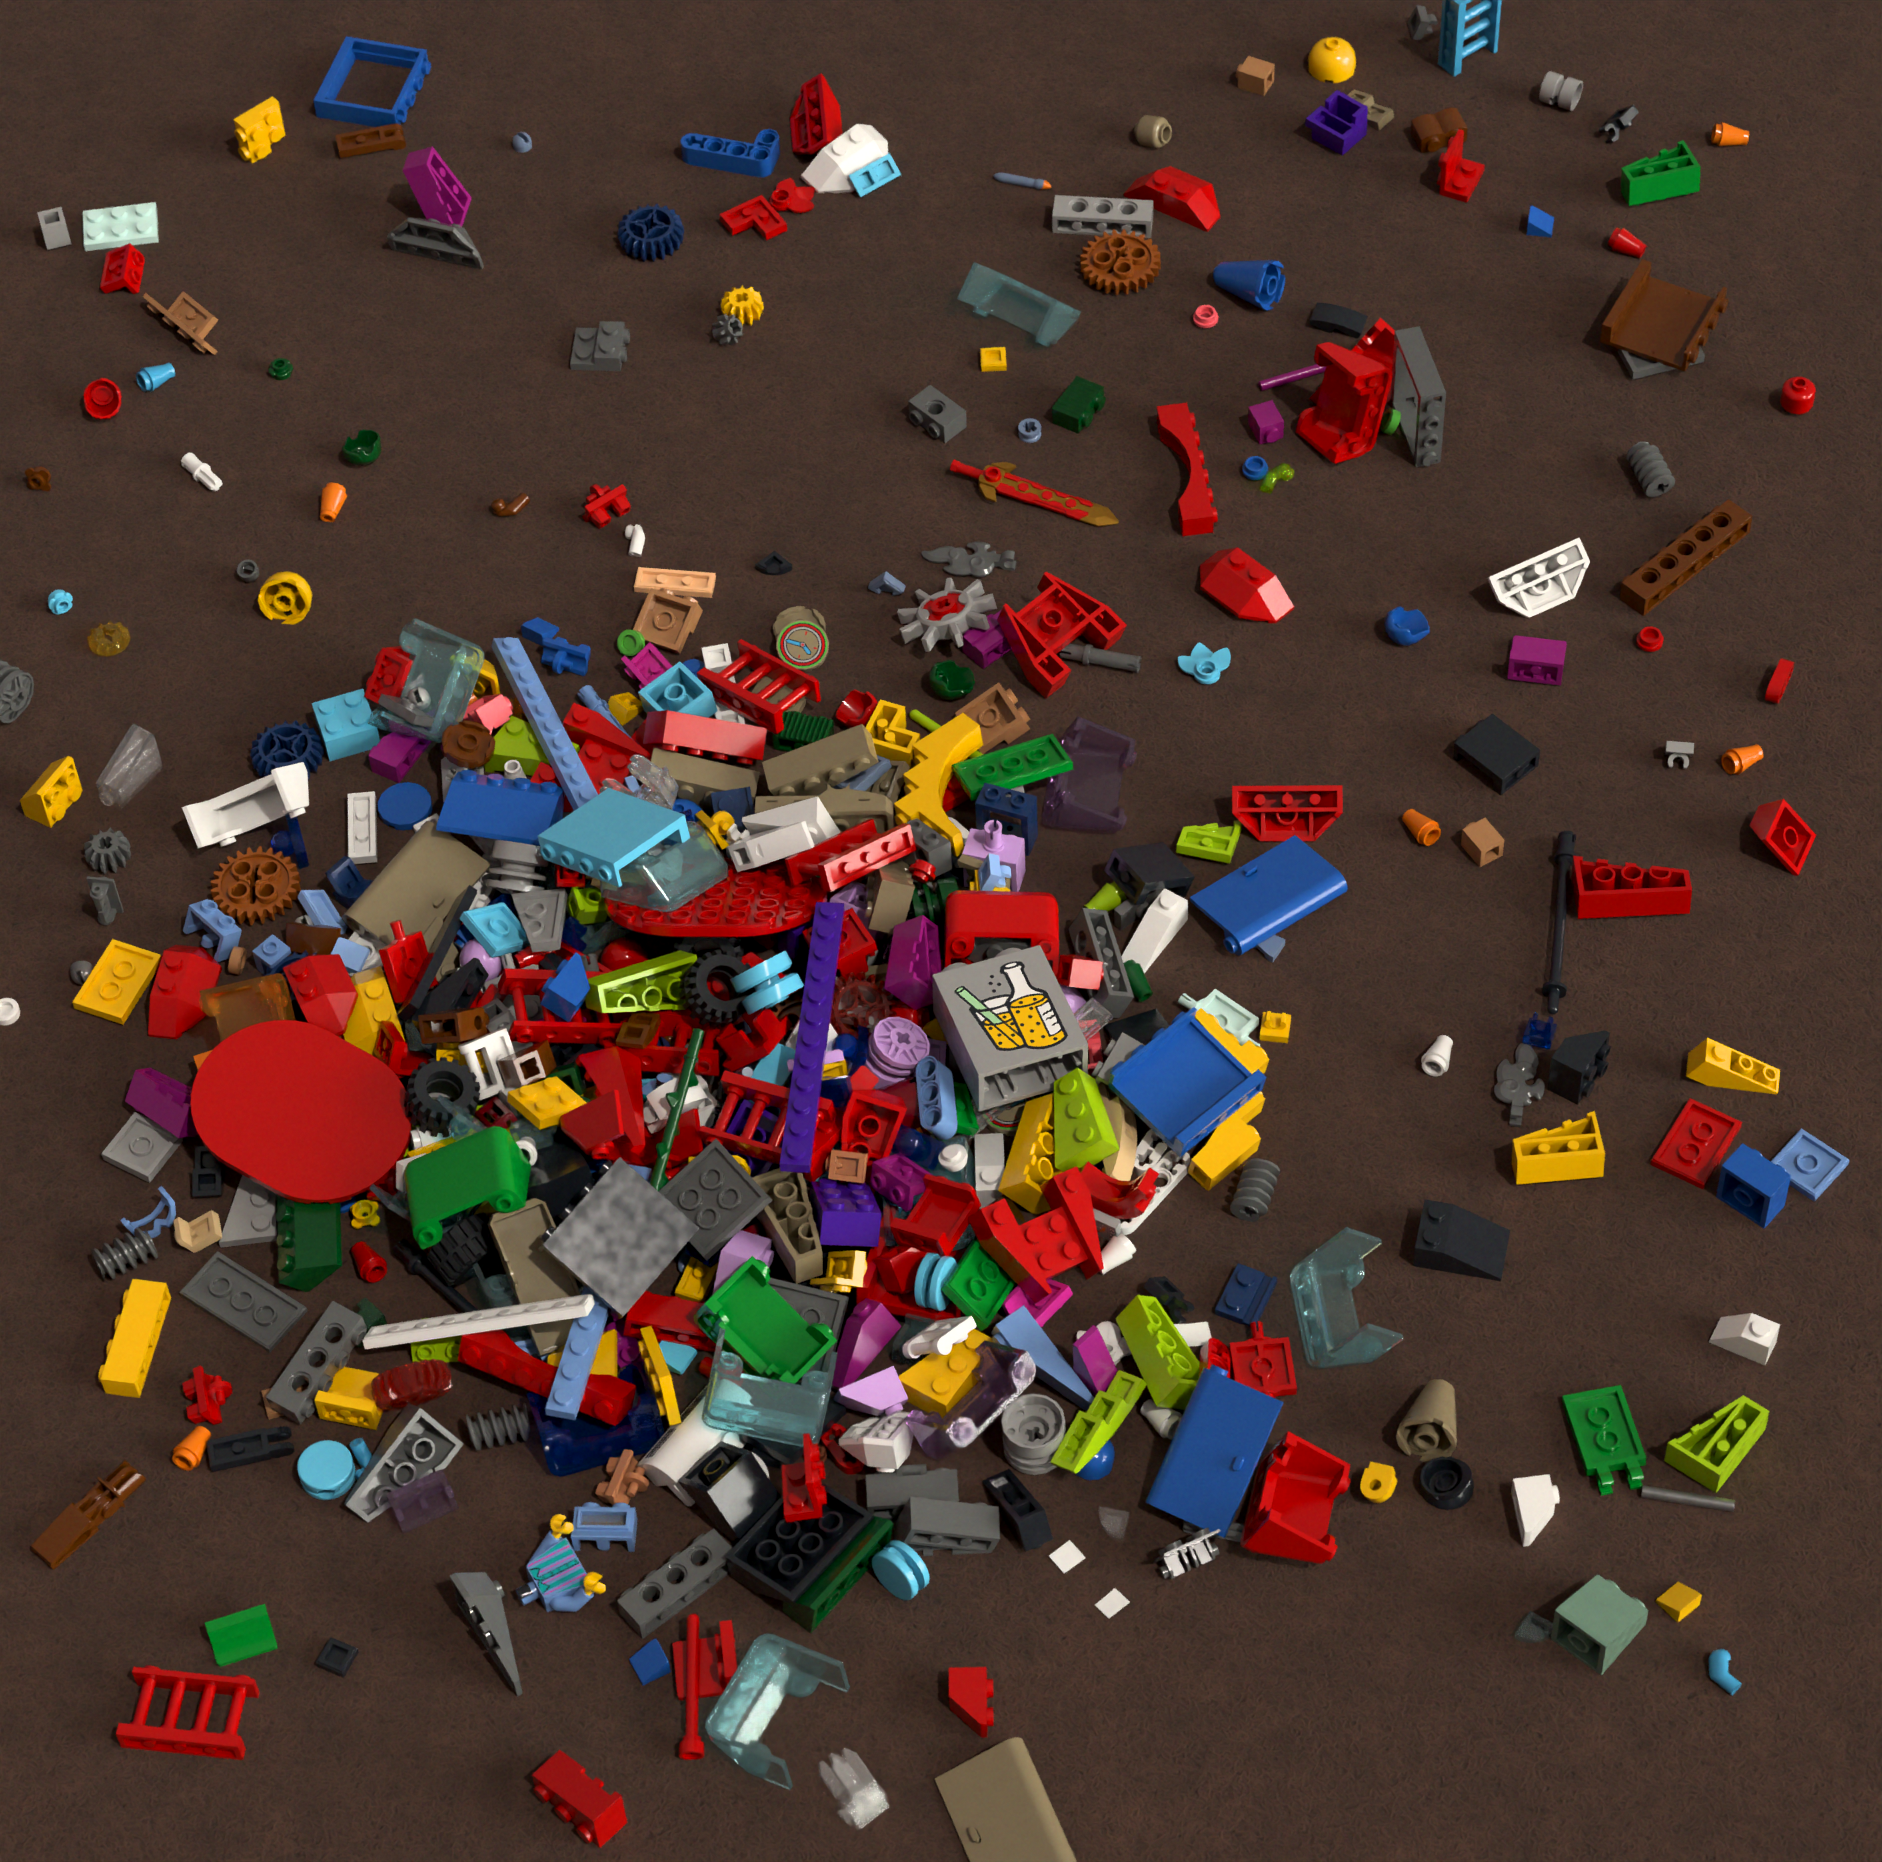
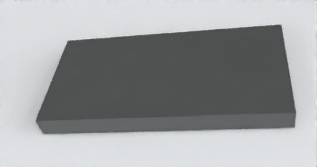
M218 1251L179 1292L183 1299L269 1353L308 1311L307 1307Z

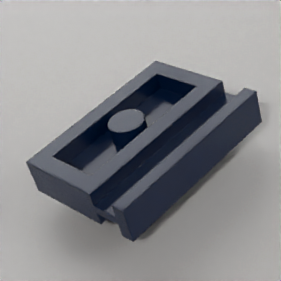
M750 787L711 793L714 814L719 811L729 812L734 818L737 830L741 834L745 829L747 830L742 822V817L754 814ZM727 834L721 835L725 840L728 837Z
M1238 1263L1215 1308V1315L1248 1326L1255 1321L1257 1326V1321H1259L1275 1289L1277 1277L1265 1276L1264 1272Z

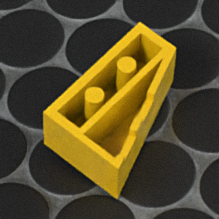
M1595 1111L1587 1113L1586 1118L1575 1122L1571 1120L1564 1121L1561 1127L1549 1131L1544 1128L1513 1139L1512 1167L1516 1185L1603 1177L1605 1151Z
M976 1329L968 1332V1338L964 1341L952 1344L949 1354L937 1355L931 1353L898 1376L908 1397L907 1402L948 1423L996 1357L995 1344L992 1338Z

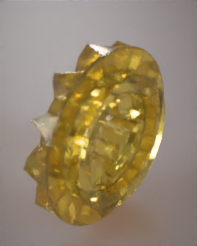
M109 621L106 625L99 623L98 628L91 629V635L87 637L88 645L91 651L97 655H116L122 652L130 642L128 628L123 627L121 622L113 624ZM104 634H109V636L112 637L113 642L105 638Z

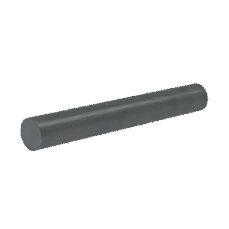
M1642 1486L1641 1498L1730 1512L1734 1511L1735 1500Z

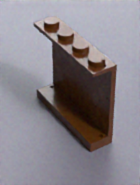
M1642 259L1603 322L1600 342L1685 372L1690 363H1695L1700 346H1705L1710 329H1715L1719 314L1725 312L1729 302L1726 299L1727 288L1723 287L1721 292L1717 293V298L1715 299L1650 277L1652 262Z

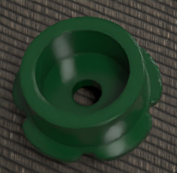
M277 358L270 363V368L268 369L269 374L274 379L285 380L291 376L293 365L287 359Z

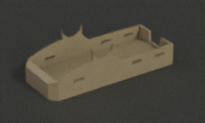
M849 782L848 786L843 789H834L828 784L827 790L818 796L840 830V833L868 819H874L877 833H884L895 827L893 802L884 795L850 789ZM756 796L755 814L817 796Z
M531 1198L526 1200L525 1207L510 1213L498 1211L491 1214L487 1225L518 1305L581 1295L574 1276L545 1250L541 1252L538 1250L543 1243L539 1239L550 1226L556 1228L544 1201ZM574 1318L526 1325L536 1353L542 1356L566 1345Z

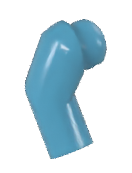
M357 1438L349 1445L361 1469L355 1472L357 1480L372 1458L363 1438Z
M1725 1649L1714 1650L1708 1659L1709 1676L1729 1694L1733 1695L1740 1688L1741 1682L1728 1673V1661L1731 1660V1656Z

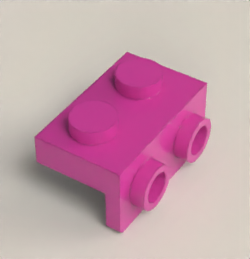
M651 642L632 660L625 655L621 658L627 665L624 669L625 672L633 680L638 678L641 681L638 685L641 689L673 667Z
M1049 1279L1046 1281L1052 1293L1035 1303L1018 1285L1007 1296L1002 1307L1008 1317L1024 1305L1039 1326L1042 1327L1073 1293L1068 1285Z

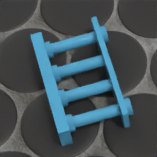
M1442 0L1438 64L1453 77L1461 73L1462 59L1485 46L1493 54L1497 52L1502 0H1481L1479 4L1467 11L1466 4L1473 0ZM1480 14L1478 22L1464 29L1465 22ZM1478 33L1477 40L1463 47L1464 40Z

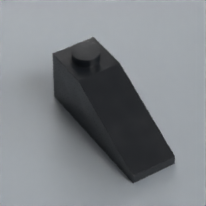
M478 958L471 959L425 996L420 1008L411 1019L419 1033L418 1015L471 1007L489 976ZM452 1021L443 1023V1029L446 1032L452 1029Z
M1010 1469L982 1481L995 1506L999 1507V1512L1013 1537L1026 1552L1039 1548L1044 1543L1053 1540L1045 1509Z

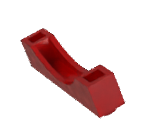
M1187 403L1157 406V427L1160 440L1179 455L1186 465L1190 476L1188 486L1178 500V519L1182 536L1213 533V523L1218 522L1216 507H1211L1213 493L1212 489L1206 486V484H1209L1207 469H1202L1204 455L1203 450H1198V446H1200L1199 433L1193 430L1195 428L1194 413H1189Z
M498 1329L462 1335L457 1361L549 1398L558 1367L545 1363L519 1348L503 1330ZM590 1374L579 1411L616 1426L632 1410L636 1385L612 1375Z

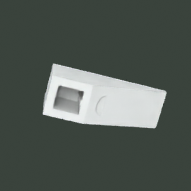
M801 821L749 835L727 847L737 872L811 849L815 845L806 822Z

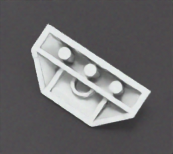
M856 124L825 146L803 172L801 179L810 187H814L816 193L854 192L856 189L848 176L887 155L888 141L871 125Z
M1577 538L1487 579L1498 603L1526 618H1530L1575 598L1590 560L1580 538Z
M900 1411L888 1417L886 1413H883L881 1417L868 1418L852 1425L839 1439V1446L865 1465L876 1467L877 1471L893 1472L910 1455L917 1413Z

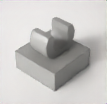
M1666 741L1664 755H1670L1667 761L1668 767L1672 768L1673 760L1680 758L1683 760V769H1687L1689 765L1688 757H1692L1694 753V743Z

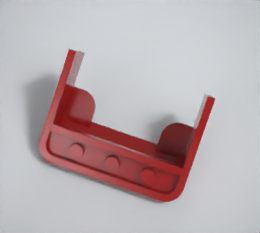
M957 890L948 895L945 901L943 969L951 965V958H965L969 956L974 949L975 937L1031 938V947L1041 946L1047 960H1050L1049 964L1057 979L1059 963V911L1057 900L1052 894L1047 892Z
M612 1090L560 1117L561 1130L587 1155L592 1156L593 1159L615 1161L620 1157L627 1164L654 1168L657 1158L656 1145L661 1142L665 1127L659 1132L651 1134L648 1127L644 1125L645 1147L639 1155L630 1151L629 1146L632 1142L627 1135L625 1137L622 1136L624 1135L618 1090ZM694 1108L681 1114L678 1123L680 1133L674 1137L665 1172L671 1171L672 1167L687 1161L689 1157L698 1156L703 1151L702 1137L699 1132L698 1109Z

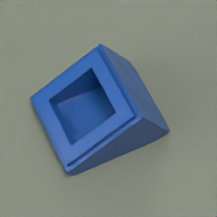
M1530 206L1527 235L1551 238L1554 217L1534 206Z
M537 617L523 623L521 630L524 638L543 646L542 641L544 638L552 639L559 631V627Z
M657 1639L650 1641L629 1659L642 1685L671 1672L669 1661Z

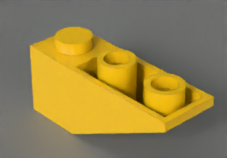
M1706 1038L1688 1053L1686 1077L1712 1087L1778 1094L1780 1070L1710 1038Z

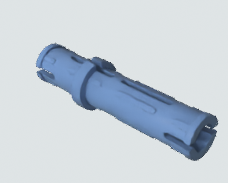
M586 685L579 690L580 693L577 695L587 708L600 713L629 736L610 712L607 702L601 700L591 685Z

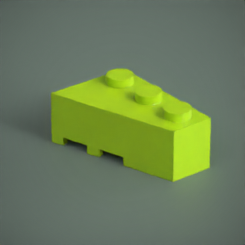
M512 715L510 720L494 736V755L488 763L484 764L486 772L494 773V770L504 772L506 762L517 760L525 775L531 776L535 773L540 762L550 765L530 723ZM572 742L578 754L580 751V747L578 744Z
M1743 1395L1714 1413L1713 1417L1703 1424H1697L1690 1428V1432L1679 1439L1674 1438L1668 1442L1664 1461L1717 1493L1765 1431L1769 1410Z

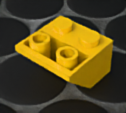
M66 756L52 762L20 799L26 817L51 828L57 820L59 821L64 817L67 808L80 798L83 790L73 758Z

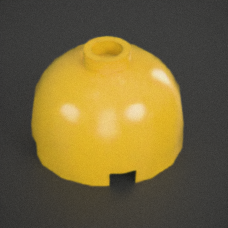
M1337 37L1321 39L1310 51L1308 58L1309 72L1321 82H1325V80L1333 81V83L1345 81L1353 76L1355 72V51L1349 42Z
M289 571L277 572L270 576L261 587L258 596L260 609L270 620L273 618L284 619L285 621L281 624H296L302 621L310 610L312 602V592L309 584L297 573ZM291 610L292 614L289 616L284 613Z

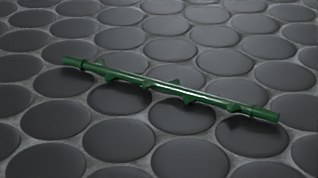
M698 1028L693 1029L687 1053L683 1056L685 1060L676 1091L667 1093L665 1097L671 1109L662 1140L656 1145L657 1158L649 1182L657 1191L669 1182L665 1169L674 1137L680 1133L678 1123L688 1088L697 1086L699 1083L694 1073V1067L699 1060L698 1053L704 1031Z

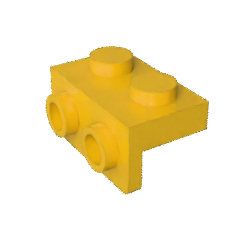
M857 1250L829 1252L826 1278L811 1279L810 1285L820 1286L819 1290L831 1293H850L851 1288H861L863 1276L867 1270L866 1252Z

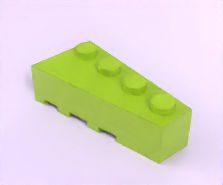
M679 950L589 978L590 990L585 999L588 1009L601 1013L643 1010L659 1011L666 1009L684 1010L682 1005L685 1003V999H680L679 993L683 989L679 988L680 981L684 979L682 976L685 971L697 960V955Z
M1137 1295L1117 1316L1118 1326L1147 1384L1156 1407L1185 1410L1199 1379L1200 1362L1156 1297Z

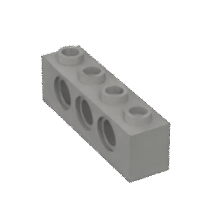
M1055 195L1052 214L1053 233L1103 236V232L1112 235V231L1115 229L1118 234H1121L1122 230L1125 229L1126 234L1130 235L1132 231H1135L1136 237L1145 234V238H1151L1153 200Z

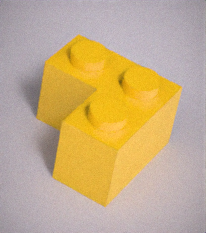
M880 699L865 728L872 735L877 755L890 761H905L910 766V770L915 767L912 745L920 740V733L906 730L905 706Z

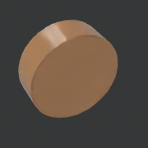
M233 947L228 965L229 973L236 975L242 973L247 956L245 948Z

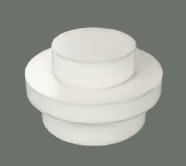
M953 1144L945 1147L940 1152L938 1159L943 1168L950 1172H956L965 1167L968 1154L962 1145Z

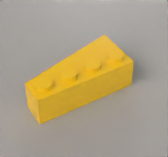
M1054 1093L1026 1102L998 1191L1033 1214L1051 1210L1040 1186L1053 1176L1062 1173L1061 1170L1055 1168Z

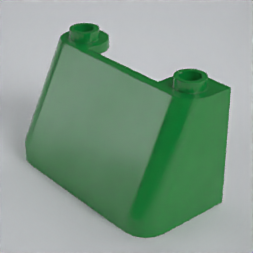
M498 1126L486 1128L418 1157L407 1164L404 1181L412 1232L422 1250L440 1242L443 1228L439 1220L488 1200L491 1206L501 1213H510L525 1207L531 1164L506 1129Z
M751 1256L694 1314L693 1318L697 1326L766 1395L774 1400H778L837 1340L833 1337L832 1330L826 1324L814 1322L809 1325L768 1284L770 1281L768 1266L763 1261L756 1260Z

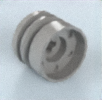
M493 840L491 858L503 863L502 867L489 868V873L500 874L501 876L500 881L487 879L486 886L507 894L545 890V888L533 886L534 880L546 881L547 878L535 873L536 867H547L549 865V861L544 860L541 855L540 846Z
M1039 1394L1022 1395L1011 1401L1004 1410L1001 1420L1005 1458L1013 1468L1021 1473L1038 1475L1053 1470L1057 1466L1052 1465L1050 1461L1066 1433L1065 1417L1062 1408L1053 1399Z

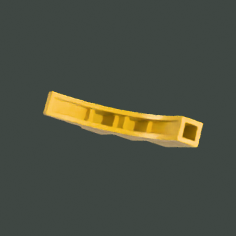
M964 713L912 745L915 767L903 774L906 796L894 803L897 825L918 818L951 842V853L956 857L961 855L964 850L962 833L944 812L943 797L947 784L953 776L952 765L965 761L968 756L983 746L980 725Z
M1202 1008L1196 1012L1195 1019L1251 1074L1257 1070L1263 1074L1266 1072L1269 1058L1260 1046H1255L1250 1040L1240 1046L1237 1038L1233 1034L1227 1033L1212 1014H1207ZM1259 1092L1220 1124L1207 1144L1191 1159L1188 1173L1207 1191L1258 1150L1261 1138L1257 1130L1253 1126L1247 1125V1123L1262 1111L1265 1101L1262 1092Z

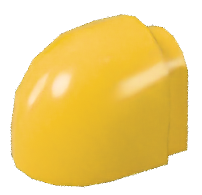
M1370 1461L1369 1467L1364 1470L1360 1485L1363 1495L1369 1501L1382 1503L1392 1496L1397 1484L1394 1467Z

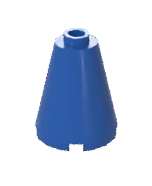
M1276 260L1221 262L1213 271V279L1218 287L1263 310H1271L1273 308L1270 306L1273 301L1279 302L1285 285V275H1282L1280 268L1284 267Z

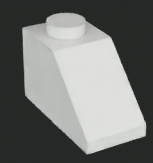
M1753 1313L1721 1317L1709 1343L1766 1365L1777 1342L1780 1324Z
M1549 1474L1513 1479L1511 1495L1523 1547L1530 1546L1554 1515L1555 1504H1559L1557 1485L1552 1486Z

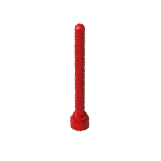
M694 1613L687 1617L686 1735L682 1737V1741L679 1743V1757L684 1760H696L704 1757V1742L698 1736L699 1617Z

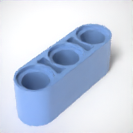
M926 1056L916 1066L920 1122L927 1131L939 1140L944 1141L950 1139L956 1133L958 1125L953 1074L949 1068L935 1057Z

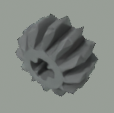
M110 827L107 832H102L99 829L98 835H90L89 841L84 843L86 862L91 865L95 872L101 869V872L105 875L109 869H112L116 873L117 866L126 868V860L131 859L130 842L127 837H124L121 830L114 832Z

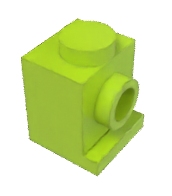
M572 887L567 899V907L573 925L605 922L608 915L605 911L604 890L597 887L584 889Z

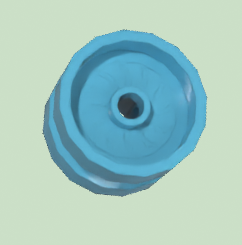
M786 950L730 979L735 991L738 993H742L752 987L755 988L756 992L745 997L742 1001L748 1015L763 1007L768 1009L789 998L788 994L804 986L798 973H791L780 979L778 974L787 970L792 965Z

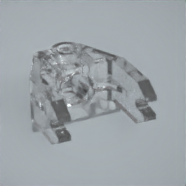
M635 754L630 757L631 763L628 764L627 768L635 778L644 783L635 792H632L615 779L605 778L602 781L603 786L599 790L601 793L611 788L670 810L673 808L679 789L675 779L669 775V770L666 766L661 769L644 756Z
M844 1748L841 1750L843 1757L834 1753L828 1755L831 1761V1768L824 1761L818 1763L819 1775L838 1800L831 1808L854 1832L863 1828L888 1809L889 1805L886 1801L888 1798L885 1791L877 1784L857 1753Z

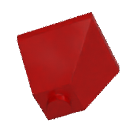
M1784 799L1759 805L1749 826L1791 874L1798 876L1816 834Z

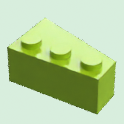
M1079 1068L1054 1081L1055 1168L1062 1172L1076 1166L1080 1169L1087 1162L1095 1165L1120 1150L1095 1078Z

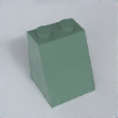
M1597 1574L1555 1610L1551 1640L1602 1675L1645 1626L1648 1609L1645 1608L1639 1599L1631 1598L1622 1592L1616 1583L1609 1579L1605 1580Z

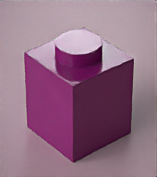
M1273 400L1249 407L1248 424L1259 444L1272 443L1283 438L1284 420Z

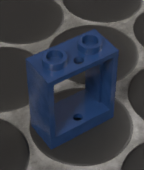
M984 783L975 803L976 828L984 830V825L990 820H994V827L996 828V821H999L1002 824V834L1024 838L1025 856H1029L1038 837L1037 796ZM990 811L1021 819V825L991 818Z

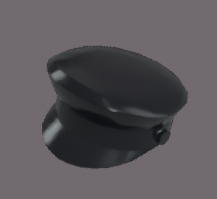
M1452 1456L1433 1458L1421 1470L1418 1483L1420 1494L1426 1502L1437 1508L1445 1510L1460 1508L1468 1503L1473 1495L1474 1481L1472 1479V1471L1465 1462Z

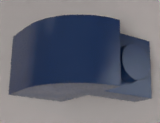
M347 856L342 857L325 872L335 889L332 893L333 896L347 910L374 881L363 879L352 859Z

